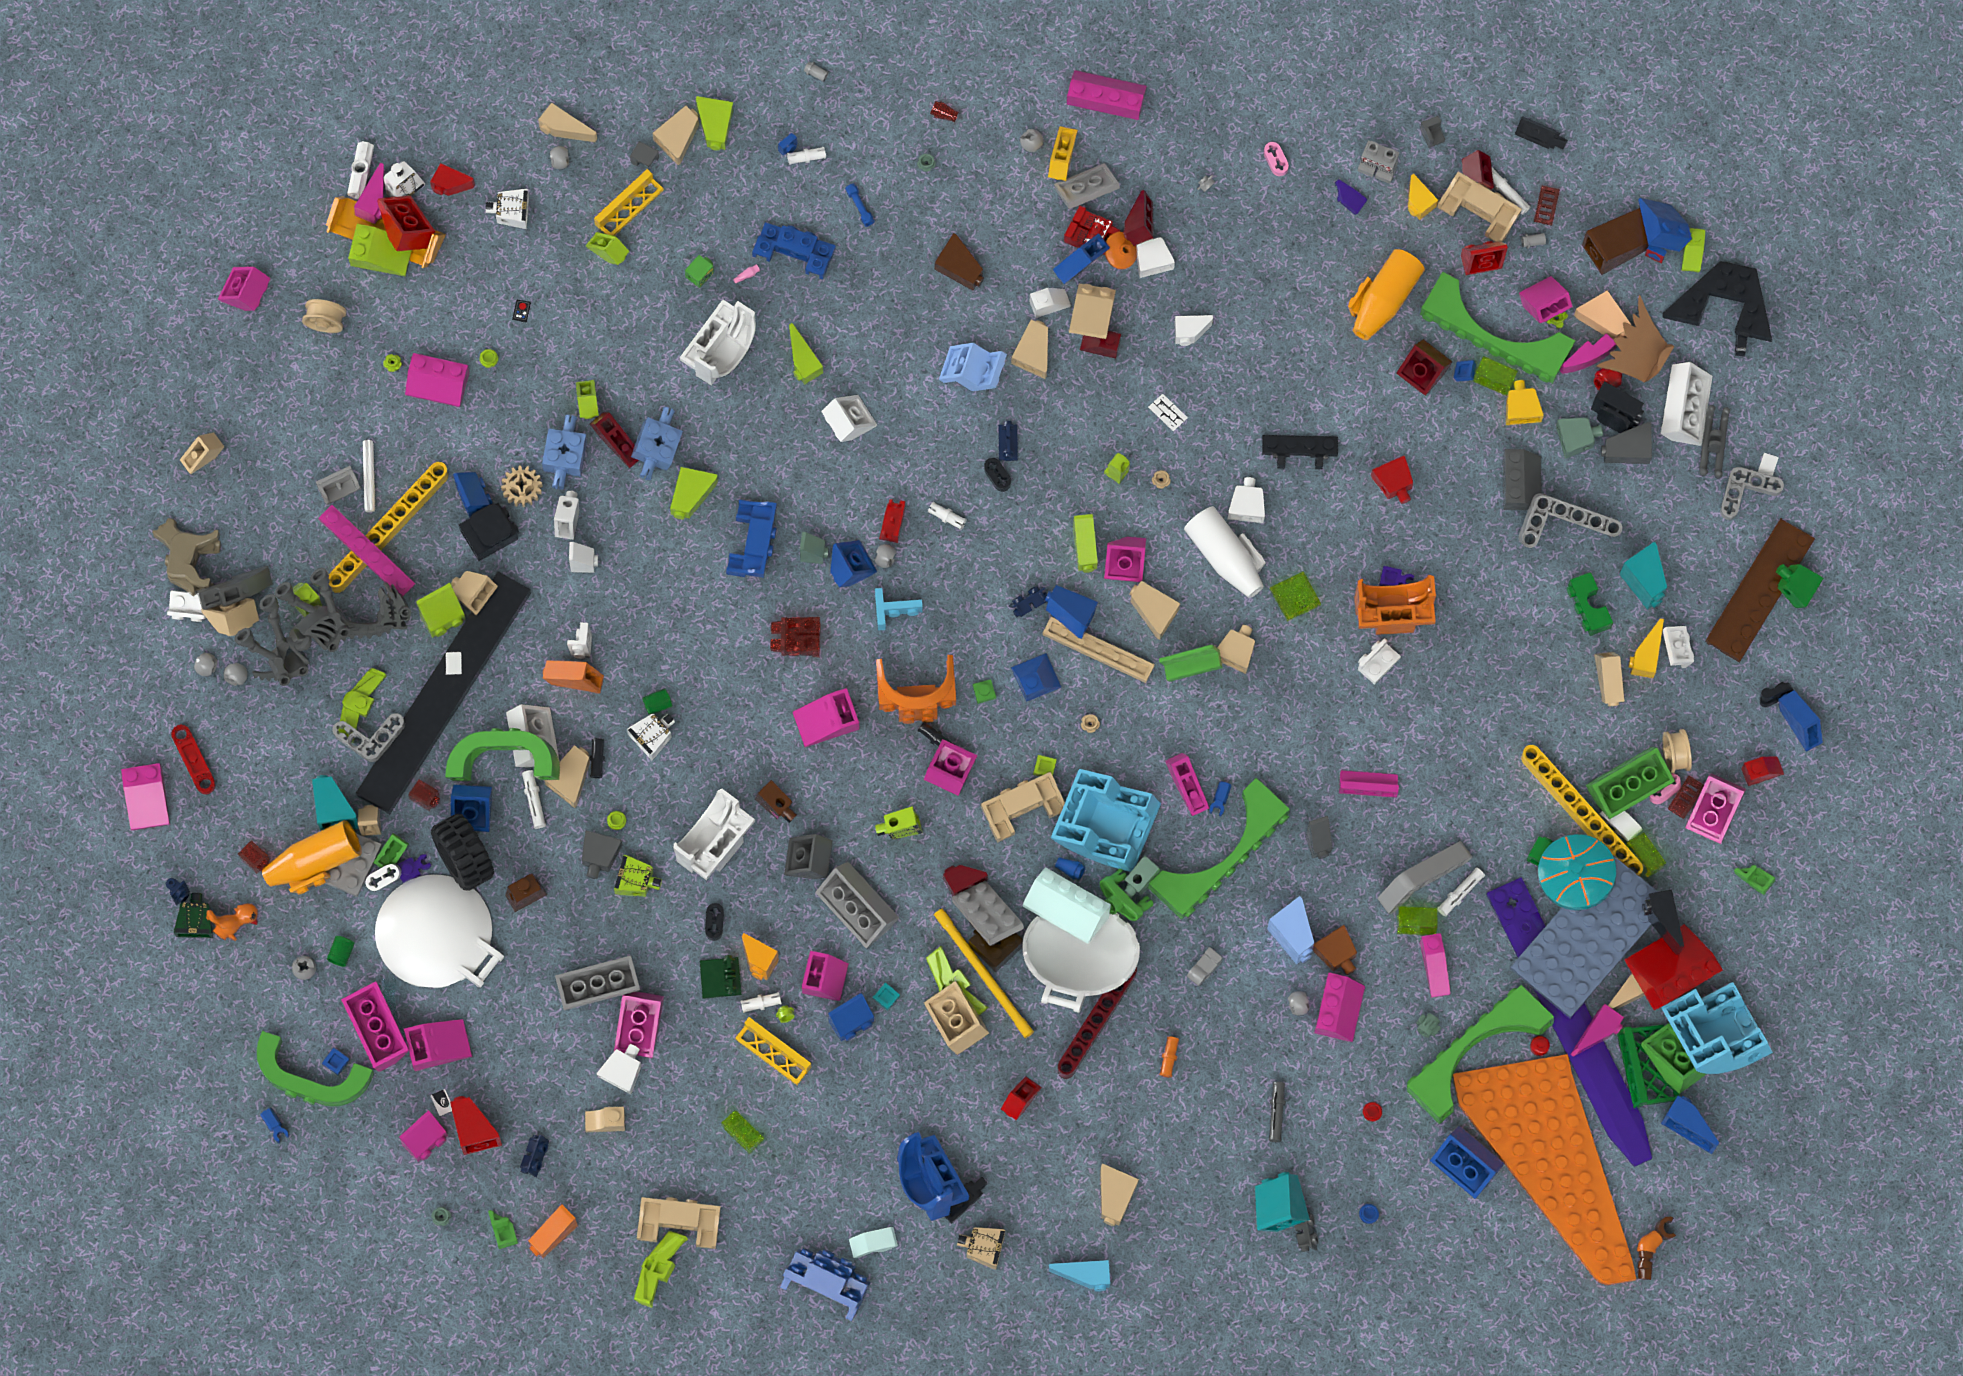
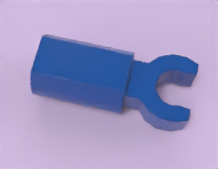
M1223 781L1219 782L1213 799L1215 802L1211 804L1209 813L1212 814L1214 808H1219V816L1223 815V804L1227 802L1232 787L1231 784Z
M268 1108L260 1114L270 1132H274L273 1137L277 1143H280L278 1138L280 1133H284L287 1138L289 1137L287 1130L281 1128L282 1123L272 1108Z

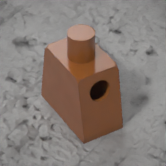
M1344 925L1314 943V953L1332 971L1342 967L1346 975H1350L1356 970L1351 960L1356 958L1357 951Z

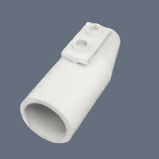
M1214 506L1201 511L1187 523L1184 528L1185 532L1222 578L1248 598L1255 596L1263 589L1264 586L1258 574L1266 563L1262 555L1257 552L1251 541L1244 534H1241L1239 538Z

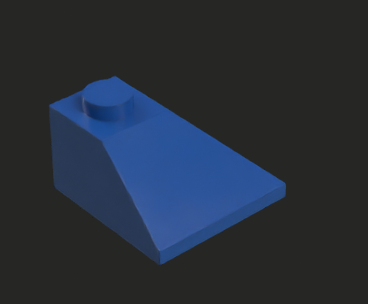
M860 540L835 543L833 545L830 572L839 588L852 586L877 573Z
M1046 653L1011 667L1026 702L1061 688Z

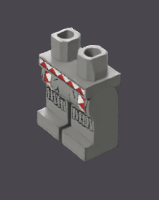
M1368 140L1357 171L1373 177L1378 167L1375 178L1390 184L1397 169L1400 152Z

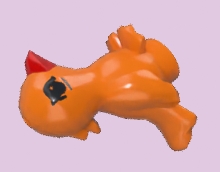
M253 904L237 905V908H234L235 914L217 916L212 910H207L206 919L216 925L213 932L220 938L226 940L228 937L236 941L237 938L234 934L242 925L248 923L257 925L258 910Z

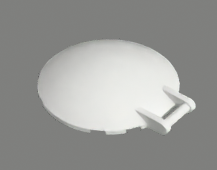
M425 875L411 879L396 888L387 897L379 911L375 926V939L379 954L393 974L411 985L442 988L467 978L481 988L488 974L498 961L501 962L504 958L500 952L490 946L492 921L484 900L474 889L465 891L460 888L453 877ZM490 954L492 958L482 969L479 975L475 976L474 972L481 965V963L484 961L487 955Z
M1118 913L1114 915L1109 914L1108 920L1088 944L1038 916L1030 923L1023 938V956L1026 965L1031 973L1046 985L1041 1003H1052L1074 1009L1073 1011L1078 1013L1081 1011L1086 996L1099 995L1116 989L1131 977L1139 961L1140 946L1136 933L1128 922L1126 923L1119 917ZM1052 991L1076 996V1002L1052 996Z

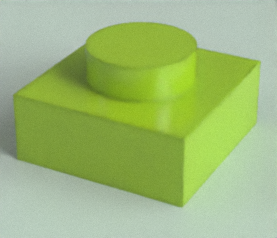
M1038 755L1033 775L1042 776L1051 772L1053 776L1057 759Z

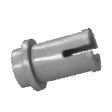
M808 62L804 69L806 75L810 74L822 82L825 81L829 73L815 65V62Z
M1525 234L1521 237L1522 247L1529 249L1531 246L1545 245V234Z

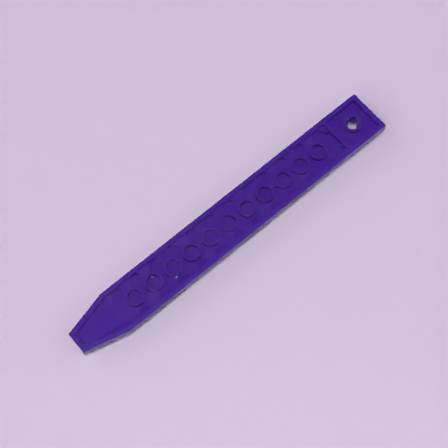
M1522 878L1486 893L1518 958L1546 927ZM1510 898L1517 901L1516 907L1508 906L1507 903ZM1534 989L1540 1003L1554 1016L1552 1027L1566 1054H1568V1058L1607 1136L1634 1167L1651 1160L1652 1155L1644 1120L1638 1108L1633 1107L1631 1094L1604 1041L1574 1057L1570 1055L1592 1021L1585 1003L1569 1018Z

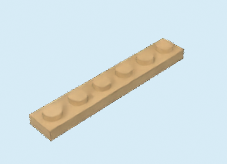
M1050 617L1043 631V636L1144 683L1147 682L1155 665L1086 632L1083 638L1080 639L1053 617Z

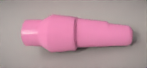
M757 264L753 267H748L733 280L735 283L751 278L760 269Z

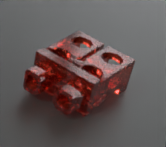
M781 617V621L771 622V634H781V639H771V651L781 652L782 656L802 655L820 658V617Z

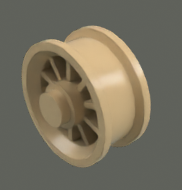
M312 299L306 302L307 313L302 318V323L305 326L327 333H339L343 330L341 322L347 312L344 307L337 303L320 299Z
M1680 729L1679 733L1669 734L1668 731L1663 733V757L1671 774L1679 769L1690 771L1692 767L1689 739L1684 729Z

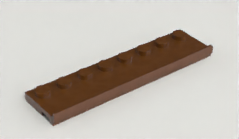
M1780 518L1705 642L1740 663L1782 594L1778 589V584L1782 577L1776 573L1777 568L1781 564H1784L1786 567L1800 564L1815 538Z

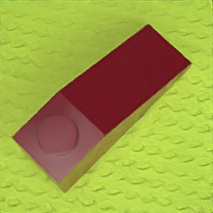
M1145 190L1140 192L1125 220L1123 234L1125 239L1130 241L1133 246L1153 238V201Z
M602 412L589 423L603 442L628 468H631L639 461L631 457L635 444L609 412Z

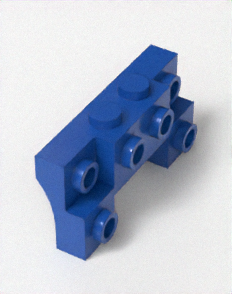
M765 222L752 251V256L756 258L759 255L765 257L770 262L775 251L808 262L805 274L809 275L811 272L819 275V279L823 280L836 246L818 240V237L812 232H802L793 226L786 227L782 225L781 228Z
M739 500L736 521L750 524L744 555L729 553V563L726 569L727 575L739 577L749 575L764 578L768 556L772 557L773 554L771 540L776 537L777 528L774 527L777 503Z

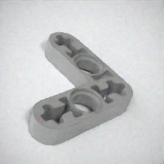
M1742 467L1732 469L1720 509L1721 516L1726 520H1732L1736 517L1744 488L1777 496L1784 488L1783 481L1778 477ZM1740 473V476L1743 478L1736 480V476L1734 475ZM1747 475H1750L1748 483H1745V478L1747 477ZM1757 477L1761 480L1762 484L1755 486L1752 484L1751 479ZM1768 480V485L1766 488H1763L1765 481ZM1774 483H1777V487H1779L1776 490H1773V486H1771ZM1735 489L1738 491L1739 496L1732 498L1728 492ZM1731 502L1733 503L1731 508V511L1733 512H1731V514H1727V510L1724 509H1727L1729 503Z
M391 714L370 739L344 721L334 724L332 731L340 742L369 762H375L405 727V721L400 714ZM399 719L400 725L393 726L392 721H398ZM345 727V731L347 734H349V737L347 738V736L343 733L339 734L338 729H343ZM387 727H388L389 729L392 728V731H393L394 733L392 734V733H391L388 729H386V728H387ZM383 733L389 735V739L386 742L378 740L379 736ZM356 737L362 739V743L359 746L351 744L352 740ZM368 750H371V751L374 750L376 754H375V755H372V754H371V755L369 756V754H368L367 751H368Z

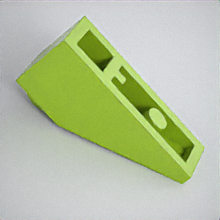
M791 323L789 324L794 364L793 374L798 381L802 380L805 385L823 374V366L796 327Z

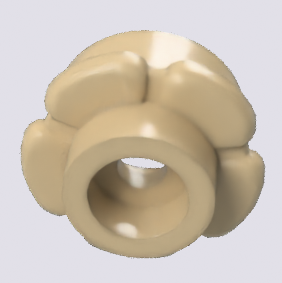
M1157 471L1154 473V477H1152V483L1157 488L1163 489L1170 484V476L1165 471Z
M1089 714L1082 718L1081 728L1084 731L1093 733L1099 728L1100 722L1095 715Z

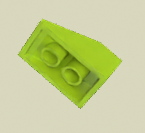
M357 224L348 259L353 267L406 277L412 250L396 251L389 241L385 230Z
M450 583L416 601L421 620L432 638L444 635L447 629L451 627L456 628L466 620Z

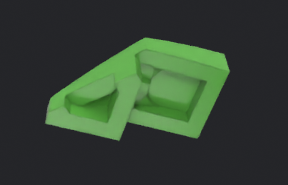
M1756 865L1744 869L1735 868L1734 870L1738 877L1763 895L1766 894L1775 882V877L1761 868H1757Z
M489 1210L488 1213L498 1248L502 1249L518 1244L513 1224L509 1221V1218H503L495 1214L494 1211Z

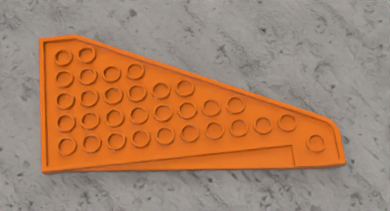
M1568 1054L1453 1074L1458 1106L1593 1278L1604 1285L1636 1281L1631 1254L1576 1088Z

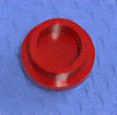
M1369 1102L1363 1108V1116L1366 1120L1375 1122L1381 1118L1382 1108L1376 1102Z

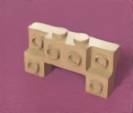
M1457 172L1437 208L1452 217L1459 207L1463 206L1490 222L1491 225L1487 229L1485 236L1495 242L1502 243L1522 211L1521 208L1504 199L1500 193L1492 192L1486 186L1475 182L1460 172Z
M1051 772L1029 782L1025 780L1019 783L1018 787L1012 790L1010 788L1005 789L999 796L981 803V808L997 843L1015 835V830L1010 820L1042 805L1049 818L1061 814L1065 802Z
M642 1197L637 1240L657 1242L659 1227L698 1231L696 1247L716 1249L721 1207L697 1204L698 1202L695 1200L679 1202L678 1199L671 1197L666 1198V1200Z

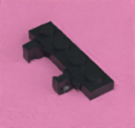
M1262 435V455H1273V458H1277V469H1285V457H1290V455L1310 456V458H1315V469L1322 470L1323 459H1328V456L1338 457V436Z

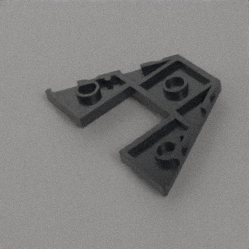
M1720 261L1662 314L1664 319L1699 326L1709 296L1742 302L1744 305L1735 328V334L1772 342L1758 273L1755 268Z

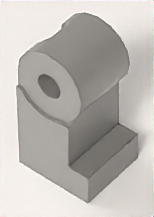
M1209 947L1189 971L1187 977L1197 986H1200L1222 963L1223 958Z

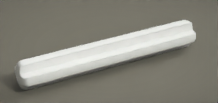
M364 440L365 512L369 513L375 511L374 447L372 440Z

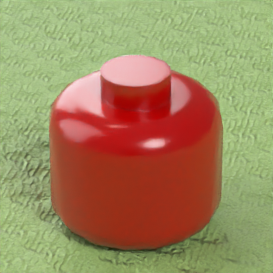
M1536 1036L1532 1039L1530 1050L1534 1055L1544 1056L1549 1051L1550 1043L1546 1037Z

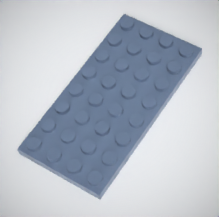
M1614 855L1617 876L1609 896L1600 904L1589 909L1569 910L1561 908L1510 967L1515 974L1569 1018L1577 1012L1652 925L1648 920V916H1645L1643 913L1642 904H1645L1649 893L1658 891Z

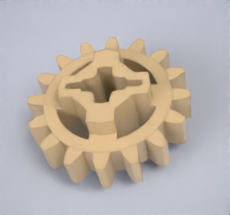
M519 466L517 471L511 468V474L505 473L507 479H502L504 485L501 486V489L505 491L503 496L504 498L508 497V503L514 501L516 507L519 503H522V506L525 507L527 502L532 505V499L538 501L537 494H542L540 488L543 487V484L540 482V475H536V470L530 472L528 466L525 470H522V467ZM521 481L524 484L523 492H521L520 488Z

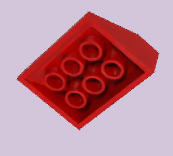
M1685 924L1680 926L1684 942V948L1680 954L1676 955L1664 939L1660 938L1624 959L1653 1010L1668 1004L1723 971L1714 954Z

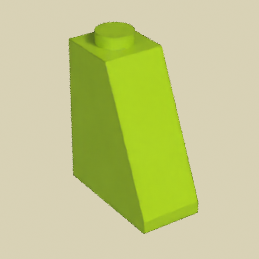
M696 96V107L707 147L716 151L725 150L734 110L733 102Z
M680 467L670 507L671 515L681 520L685 518L690 519L718 484V474Z
M1093 514L1077 515L1073 519V534L1078 571L1089 573L1097 569L1098 565Z
M298 583L293 587V593L300 597V600L312 606H322L318 594L307 583ZM295 606L303 617L309 614V612Z

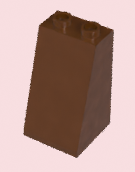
M1640 208L1586 231L1582 246L1601 275L1647 251L1649 244Z

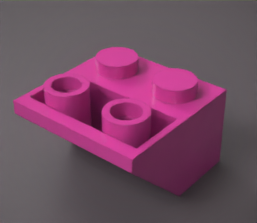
M810 951L802 984V994L840 1001L849 963L829 954Z

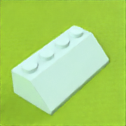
M1045 867L1035 879L1023 903V907L1088 944L1108 920L1111 904Z

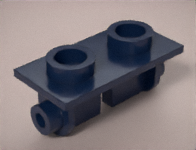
M1005 421L1003 425H998L999 461H1018L1017 425H1013L1012 421Z
M1035 586L1028 590L1029 594L1022 597L1020 595L1012 600L1009 608H1015L1013 613L1016 618L1032 611L1030 603L1033 604L1034 608L1046 603L1047 593L1042 592L1045 590V587Z
M169 878L166 881V887L170 890V895L175 905L177 906L179 903L185 902L190 892L185 881L183 880L179 883L174 878Z
M540 1134L539 1136L533 1135V1137H530L526 1151L531 1153V1156L524 1155L520 1165L521 1173H530L537 1178L538 1172L542 1168L544 1155L548 1151V1139Z

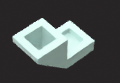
M893 1227L862 1233L849 1239L853 1258H860L872 1252H885L898 1246Z

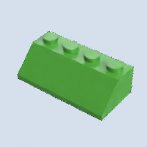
M1649 747L1586 784V787L1594 802L1611 819L1675 782L1658 748Z

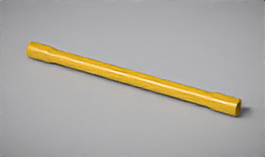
M941 908L935 912V918L954 940L1013 1020L1023 1037L1027 1038L1034 1033L1033 1029L1025 1018L1020 1015L957 930L945 910Z

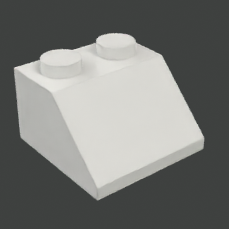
M859 395L835 398L821 411L840 442L853 440L877 426Z

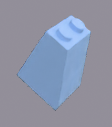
M1299 896L1270 918L1267 930L1296 965L1299 962L1305 963L1311 958L1314 946L1303 900Z

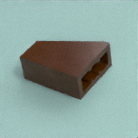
M953 233L935 261L934 270L974 290L976 286L979 287L983 282V269L960 238Z

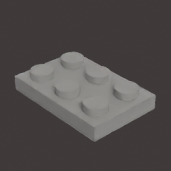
M1105 163L1067 178L1066 181L1062 180L1054 184L1055 190L1068 209L1077 207L1120 188L1119 182Z
M356 833L361 845L362 854L326 871V873L330 874V878L325 880V884L358 897L373 867V862L382 848V844Z

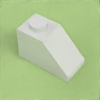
M1046 288L1030 293L1029 302L1036 318L1071 307L1065 289Z
M1213 315L1175 316V344L1188 346L1191 343H1195L1212 326Z
M570 542L569 563L571 572L594 573V566L598 567V555H595L593 548Z

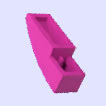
M1605 334L1594 345L1587 341L1562 364L1560 372L1562 374L1571 373L1596 364L1615 350L1616 344L1608 334Z

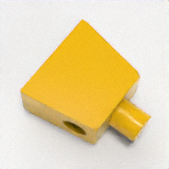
M1524 380L1515 381L1514 390L1508 391L1506 425L1542 422L1544 415L1536 390L1534 388L1526 389Z

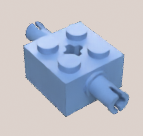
M663 407L659 421L647 417L640 429L631 457L645 462L640 473L641 478L646 476L645 480L652 479L655 467L667 470L672 464L683 432L670 426L673 414L675 413L672 408L668 412L669 407Z
M565 415L563 430L548 429L543 455V471L555 473L552 487L558 489L559 483V490L564 489L566 475L581 477L587 437L586 434L574 432L577 417L573 415L571 416V422L570 415Z

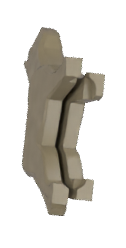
M167 518L166 523L160 525L158 530L152 531L153 536L170 550V554L166 555L165 565L167 566V575L171 583L183 588L192 596L196 595L195 591L214 585V583H211L210 578L201 579L195 566L200 554L220 553L219 530H214L206 535L182 532L177 528V522L174 519Z

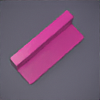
M1355 771L1340 772L1339 793L1397 798L1399 785L1398 775Z

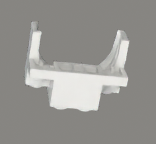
M722 300L680 356V361L693 368L696 376L710 385L717 378L726 376L740 363L751 345L756 329L755 312L739 301L732 306L725 300Z
M724 789L718 790L712 803L697 823L678 844L674 843L673 849L677 862L691 873L695 871L707 880L715 869L720 872L744 843L743 836L753 825L755 819L740 808L737 799Z

